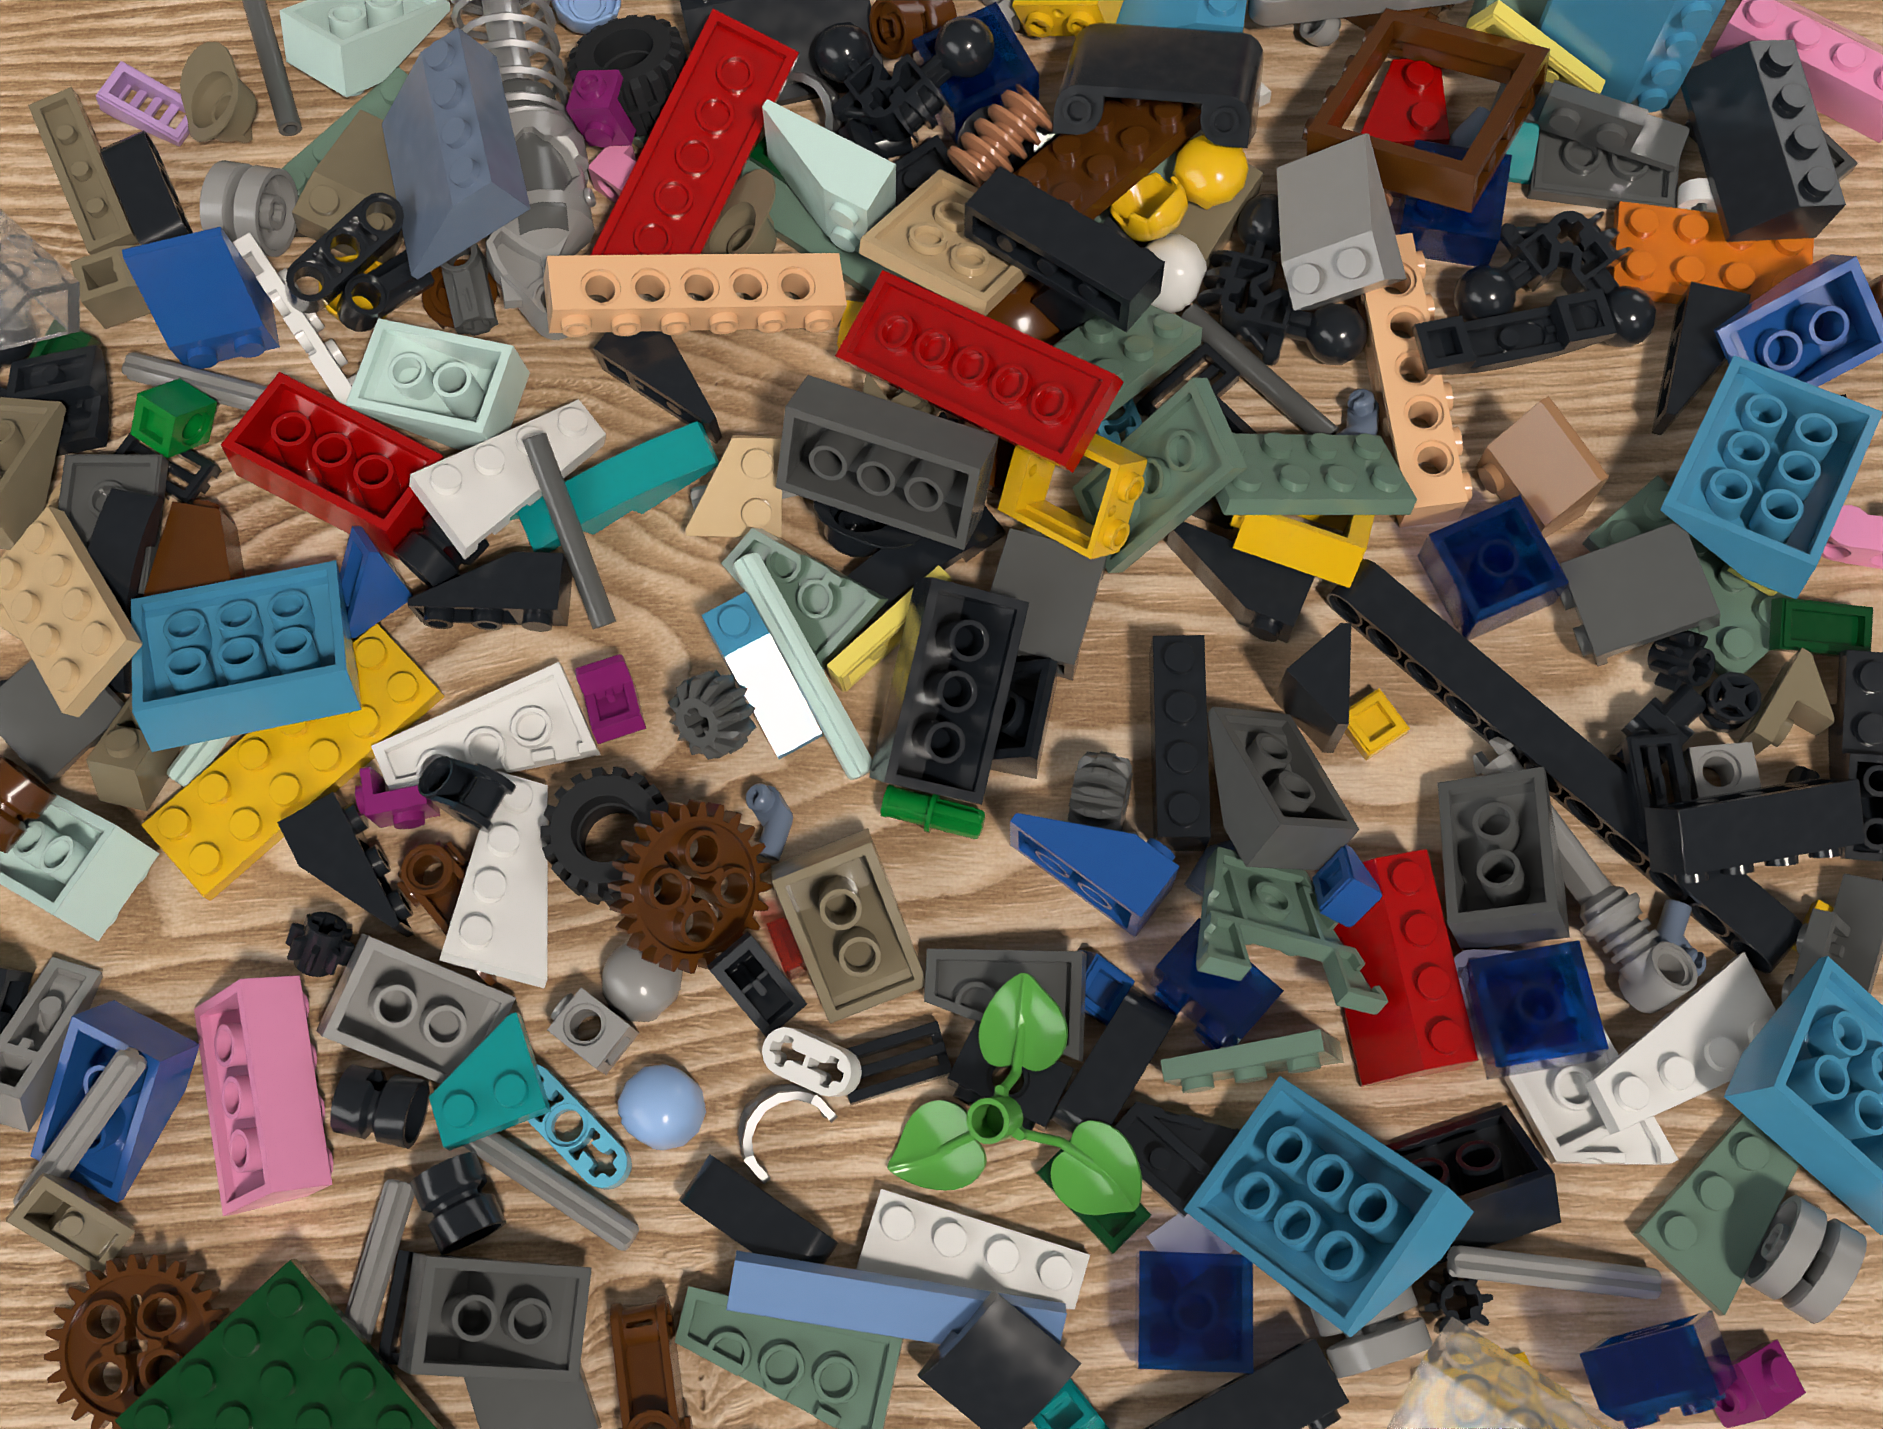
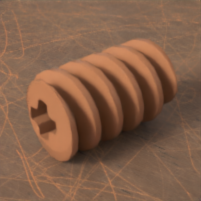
M1018 84L1015 85L1018 93L1006 90L1001 94L1005 108L997 104H992L988 108V115L992 122L983 118H979L974 122V128L978 136L969 132H965L960 136L965 151L955 146H951L947 150V155L952 163L977 188H980L981 184L989 179L997 167L1001 166L1011 173L1014 171L1008 158L1010 154L1023 160L1028 157L1022 142L1027 140L1036 146L1041 143L1035 130L1037 126L1050 132L1053 131V123L1045 109L1027 90Z

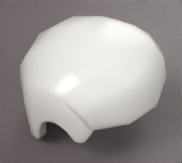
M1168 234L1164 238L1146 243L1143 246L1144 248L1149 249L1159 259L1165 261L1161 293L1151 305L1171 314L1183 310L1185 306L1190 305L1197 297L1203 276L1207 270L1206 261L1196 243L1181 234Z

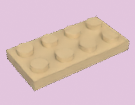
M47 506L39 517L26 529L25 533L5 557L0 560V602L61 712L80 717L143 644L65 512Z

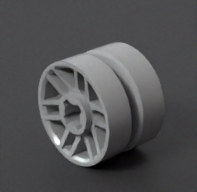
M226 160L215 163L205 177L200 195V221L203 231L221 227L232 243L250 232L266 256L278 257L289 248L297 228L292 210L298 201V194L291 175L286 170L260 165L252 166L246 163Z
M1797 1195L1792 1196L1778 1207L1744 1276V1282L1772 1300L1782 1297L1784 1307L1810 1323L1821 1322L1835 1310L1854 1283L1865 1257L1866 1237L1838 1219L1827 1221L1825 1211Z
M1411 1286L1351 1338L1310 1308L1320 1336L1327 1337L1344 1333L1346 1337L1325 1350L1337 1379L1405 1359L1434 1346L1422 1317L1398 1319L1397 1315L1414 1308L1418 1304Z

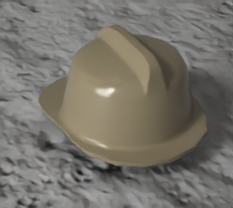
M206 42L198 46L188 57L182 70L180 81L181 99L188 121L190 136L197 142H207L215 139L221 142H234L236 140L242 143H249L252 140L251 124L257 112V100L254 93L238 78L233 58L227 47L219 42Z
M755 169L745 174L737 182L702 254L773 253L777 238L774 221L769 215L775 200L776 184L772 174L765 169Z

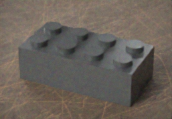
M807 375L785 406L776 488L964 550L983 515L999 436Z

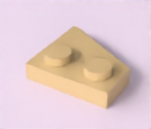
M732 436L686 526V536L744 537L751 528H762L772 535L782 538V490L776 488L782 436Z

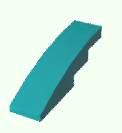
M696 421L609 458L565 481L582 530L595 535L631 511L644 514L716 468L719 460L702 423ZM543 496L531 506L527 504L517 512L534 552L550 553L561 546Z

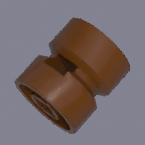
M876 0L871 7L869 15L872 39L882 55L891 60L904 57L907 53L913 55L920 51L934 49L937 34L945 22L957 17V13L952 0Z
M0 755V851L8 853L27 832L24 821L27 818L38 819L57 796L31 773Z

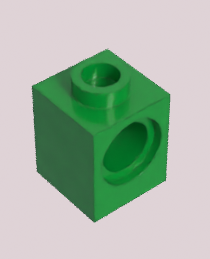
M181 378L137 393L130 434L166 458H170L209 442L217 401Z

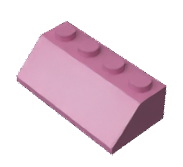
M1742 0L1726 25L1710 57L1715 58L1748 41L1794 40L1816 111L1881 143L1883 140V46L1791 0Z
M300 975L239 979L194 1008L223 1216L235 1215L307 1197L332 1185L331 1174L333 1172V1156L330 1149L326 1146L323 1127L325 1105L322 1097L318 1095L315 1076L317 1053L313 1044L310 1043L307 1024L309 1002L305 993L302 992Z

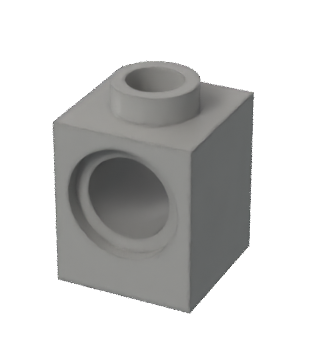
M1752 742L1689 747L1683 752L1691 799L1761 787ZM1703 767L1710 768L1719 775L1721 787L1713 786L1706 781L1703 776Z
M582 987L575 995L570 993L557 1004L551 1014V1019L554 1022L547 1029V1031L605 1075L608 1074L639 1034L638 1031ZM589 1016H599L601 1019L599 1034L590 1041H581L578 1036L581 1022Z

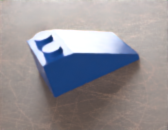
M221 227L122 250L123 259L164 340L183 365L205 369L213 367L220 361L237 357H257L263 354L264 351L280 348L272 300Z
M1830 254L1785 278L1714 329L1728 364H1730L1735 355L1817 387L1883 353V317L1857 256Z
M1016 813L1010 820V846L1133 937L1138 935L1171 891L1180 867L1173 862L1175 855L1172 851L1153 838H1149L1145 842L1136 834Z
M115 1000L73 1015L30 1156L38 1161L41 1160L118 1050H126L129 1047L138 1050L139 1055L146 1058L147 1066L69 1176L116 1203L123 1200L186 1091L200 1044Z

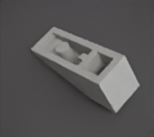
M52 957L1 1033L0 1124L25 1132H30L45 1108L71 1017L90 1009L103 978L101 971Z

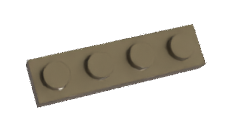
M72 87L28 105L88 253L91 255L115 246L139 243L100 152V146L80 98Z

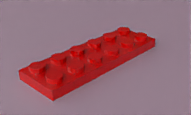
M713 8L590 255L702 254L764 129L762 106L767 99L774 103L777 102L798 60L799 52Z
M885 270L881 271L835 355L844 363L990 434L997 435L999 438L1071 473H1074L1124 383L1122 379L1110 371Z

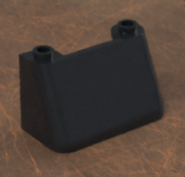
M1115 23L1090 24L1082 29L1074 40L1054 107L1053 133L1079 135L1086 134L1095 129L1102 120L1106 97L1202 104L1201 129L1206 138L1213 144L1225 147L1248 148L1257 129L1264 62L1263 48L1255 37L1243 32Z

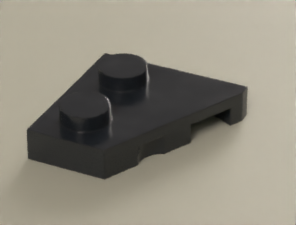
M1136 1101L1115 1128L1127 1138L1133 1147L1140 1165L1142 1182L1184 1218L1188 1214L1184 1211V1208L1241 1129H1231L1205 1122L1201 1118L1186 1114L1179 1115L1165 1111L1160 1107Z

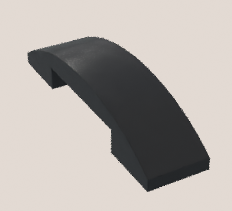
M1603 288L1559 296L1549 306L1467 322H1464L1462 315L1418 323L1412 327L1425 374L1434 375L1479 373L1529 364L1613 338L1617 334Z
M111 488L96 522L88 553L131 623V599H135L138 596L146 546H156L163 498ZM132 658L108 684L112 691L131 694Z
M984 505L982 518L964 550L924 537L914 545L901 549H880L853 570L848 577L889 600L848 644L859 637L885 611L905 596L914 587L916 578H925L938 565L945 570L961 558L967 562L1005 536L1006 531Z

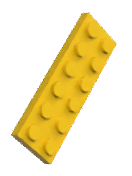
M378 624L369 628L352 643L358 672L361 710L247 733L141 824L190 883L207 900H213L284 838L277 822L328 794L335 793L360 771V768H364L375 758L372 745L407 730L445 697Z

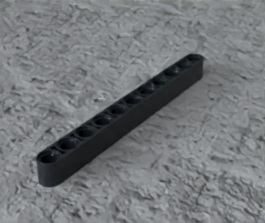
M1362 559L1351 587L1348 588L1338 584L1327 595L1330 606L1344 621L1352 623L1351 627L1486 742L1489 743L1495 737L1510 741L1514 746L1510 750L1524 769L1544 767L1549 795L1668 897L1691 906L1692 911L1690 915L1735 954L1739 955L1745 952L1752 967L1765 973H1771L1795 946L1799 930L1803 925L1802 922L1747 874L1724 875L1720 874V870L1709 872V880L1677 883L1675 882L1674 874L1651 872L1648 843L1639 844L1627 773L1384 569L1368 559ZM1648 792L1650 806H1654L1652 794Z

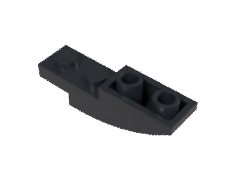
M1845 650L1839 652L1837 703L1830 704L1835 720L1828 727L1829 777L1859 779L1865 843L1842 847L1843 855L1840 858L1883 862V652Z

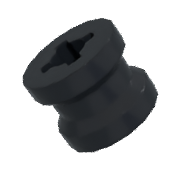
M1728 672L1720 675L1700 693L1707 707L1699 715V718L1708 728L1716 732L1729 733L1737 730L1753 717L1761 706V692L1758 685L1750 677L1742 673ZM1729 707L1732 708V711H1728L1723 708Z

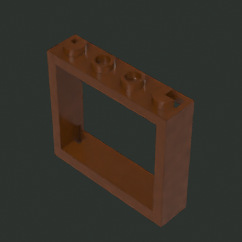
M1386 8L1375 26L1370 25L1367 28L1361 47L1356 55H1350L1346 60L1342 77L1336 86L1330 85L1327 89L1322 107L1316 117L1310 116L1302 134V140L1307 141L1306 156L1363 135L1362 133L1344 129L1342 126L1389 54L1414 61H1425L1434 66L1507 84L1462 161L1370 136L1383 189L1472 213L1545 88L1550 49Z

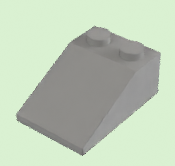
M1365 133L1277 167L1281 263L1294 311L1320 309L1331 303L1335 304L1407 279L1369 134Z
M362 933L316 1031L322 1037L442 1084L508 1016L516 997Z

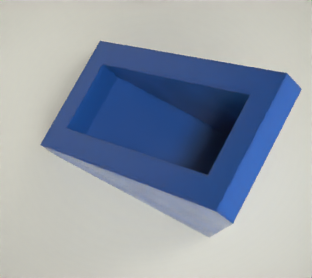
M352 526L340 570V578L351 638H356L406 604L408 598L413 597L398 572L361 526Z

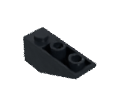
M512 552L408 598V607L424 625L436 629H449L453 627L454 623H467L483 630H500L503 628V625H522L523 628L530 631L547 632L552 630V626H568L573 575L563 553Z
M332 792L277 822L299 867L408 938L414 935L407 920L413 916V911L400 889L397 888L392 891L385 877V874L391 872L390 865L377 845L370 847L363 831L369 828V824L365 816L359 812L354 801L348 804Z

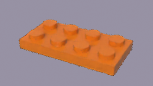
M1623 201L1618 203L1614 211L1613 228H1617L1620 233L1614 239L1612 245L1617 251L1627 247H1631L1633 251L1612 268L1610 274L1619 286L1638 287L1651 296L1652 301L1677 304L1692 281L1751 294L1750 304L1785 278L1813 264L1814 238L1726 242L1718 213Z

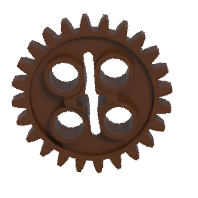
M689 799L687 805L669 802L668 814L655 809L650 811L652 827L637 822L633 825L639 837L637 843L622 840L620 843L629 856L627 861L616 860L612 862V866L623 872L621 880L608 883V888L621 892V899L612 903L609 908L611 911L625 914V917L615 928L617 931L632 934L626 945L628 948L640 952L643 951L641 959L653 964L659 963V967L675 972L678 968V970L694 974L697 965L709 970L706 966L744 935L743 932L746 928L759 931L761 927L752 916L755 911H768L769 906L758 900L759 893L772 889V884L760 881V874L770 869L771 863L757 860L756 857L766 846L762 842L750 840L755 827L740 823V813L724 811V805L708 802L706 805L704 801ZM697 839V853L691 859L690 848L694 840ZM665 854L667 855L669 861L673 864V868H671L669 864L665 861ZM684 875L691 876V878L686 879ZM661 876L663 882L662 889L655 897L654 885ZM725 877H727V889L721 895V885ZM694 893H697L700 898L695 897V896H692V895H693ZM710 904H712L714 908L718 911V917H716L714 911L711 909L712 906ZM693 914L692 927L686 933V921Z
M143 1253L129 1255L127 1267H125L120 1258L106 1261L107 1276L98 1269L87 1271L85 1276L89 1289L80 1285L69 1287L67 1292L75 1302V1305H64L54 1309L53 1312L64 1320L65 1323L63 1327L46 1331V1336L60 1341L59 1349L44 1354V1360L60 1362L61 1369L49 1376L47 1381L48 1383L65 1381L67 1388L56 1401L58 1404L75 1399L79 1403L73 1412L72 1420L76 1421L89 1414H93L91 1429H105L110 1422H112V1429H121L115 1422V1419L142 1396L137 1392L139 1382L141 1381L146 1392L161 1378L159 1364L165 1355L172 1357L178 1363L218 1326L217 1321L225 1317L230 1310L229 1308L213 1309L210 1304L221 1291L219 1287L205 1291L199 1289L206 1275L204 1271L194 1272L186 1278L184 1274L187 1268V1260H175L166 1270V1254H153L148 1265H146ZM137 1294L142 1298L139 1309L134 1303V1297ZM164 1298L171 1301L176 1309V1320L170 1328L161 1325L156 1314L157 1307ZM108 1305L114 1307L120 1317L119 1327L114 1334L106 1332L101 1322L102 1313ZM132 1339L147 1340V1350L143 1352L138 1349L133 1350L131 1345ZM109 1362L117 1365L121 1370L122 1382L117 1391L111 1390L104 1383L103 1373Z

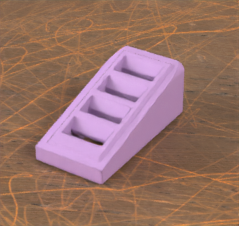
M120 61L96 94L100 110L121 122L142 131L145 130L147 133L179 147L189 135L186 115L176 129L168 126L178 111L185 113L181 94ZM131 90L136 91V95L129 104L124 101ZM147 97L152 98L153 100L144 112L139 110ZM162 104L168 105L169 107L160 120L153 118Z

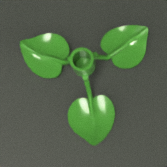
M1020 973L1014 976L997 991L987 1006L980 1023L979 1044L985 1060L989 1064L998 1067L1012 1065L1011 1072L1001 1085L995 1087L994 1096L976 1101L971 1105L968 1112L959 1104L947 1100H934L925 1103L909 1118L902 1132L899 1144L887 1166L891 1173L916 1186L933 1190H956L972 1184L984 1171L987 1157L980 1143L994 1144L1014 1137L1018 1141L1028 1140L1056 1146L1064 1150L1052 1163L1051 1181L1060 1201L1076 1212L1086 1215L1133 1212L1138 1208L1142 1194V1175L1137 1156L1127 1138L1112 1125L1094 1120L1082 1122L1074 1130L1070 1142L1060 1136L1032 1131L1022 1127V1109L1016 1100L1008 1096L1010 1089L1021 1076L1022 1066L1031 1071L1048 1069L1062 1056L1068 1039V1027L1060 1007L1036 979L1028 973Z

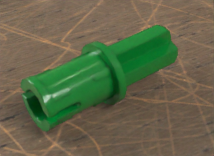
M891 784L886 788L880 811L881 817H890L924 826V832L926 833L936 829L970 839L979 838L985 822V812L983 810L942 800L940 795L937 794L928 796L897 788Z

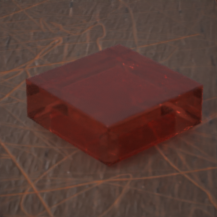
M782 917L767 923V928L784 973L790 981L807 975L808 969L788 920Z

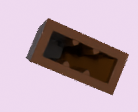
M200 499L193 500L192 504L172 501L143 597L245 578L238 528L222 512V507Z

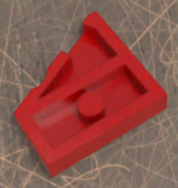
M1393 59L1361 133L1421 150L1447 149L1450 141V132L1441 67L1431 65L1425 61Z

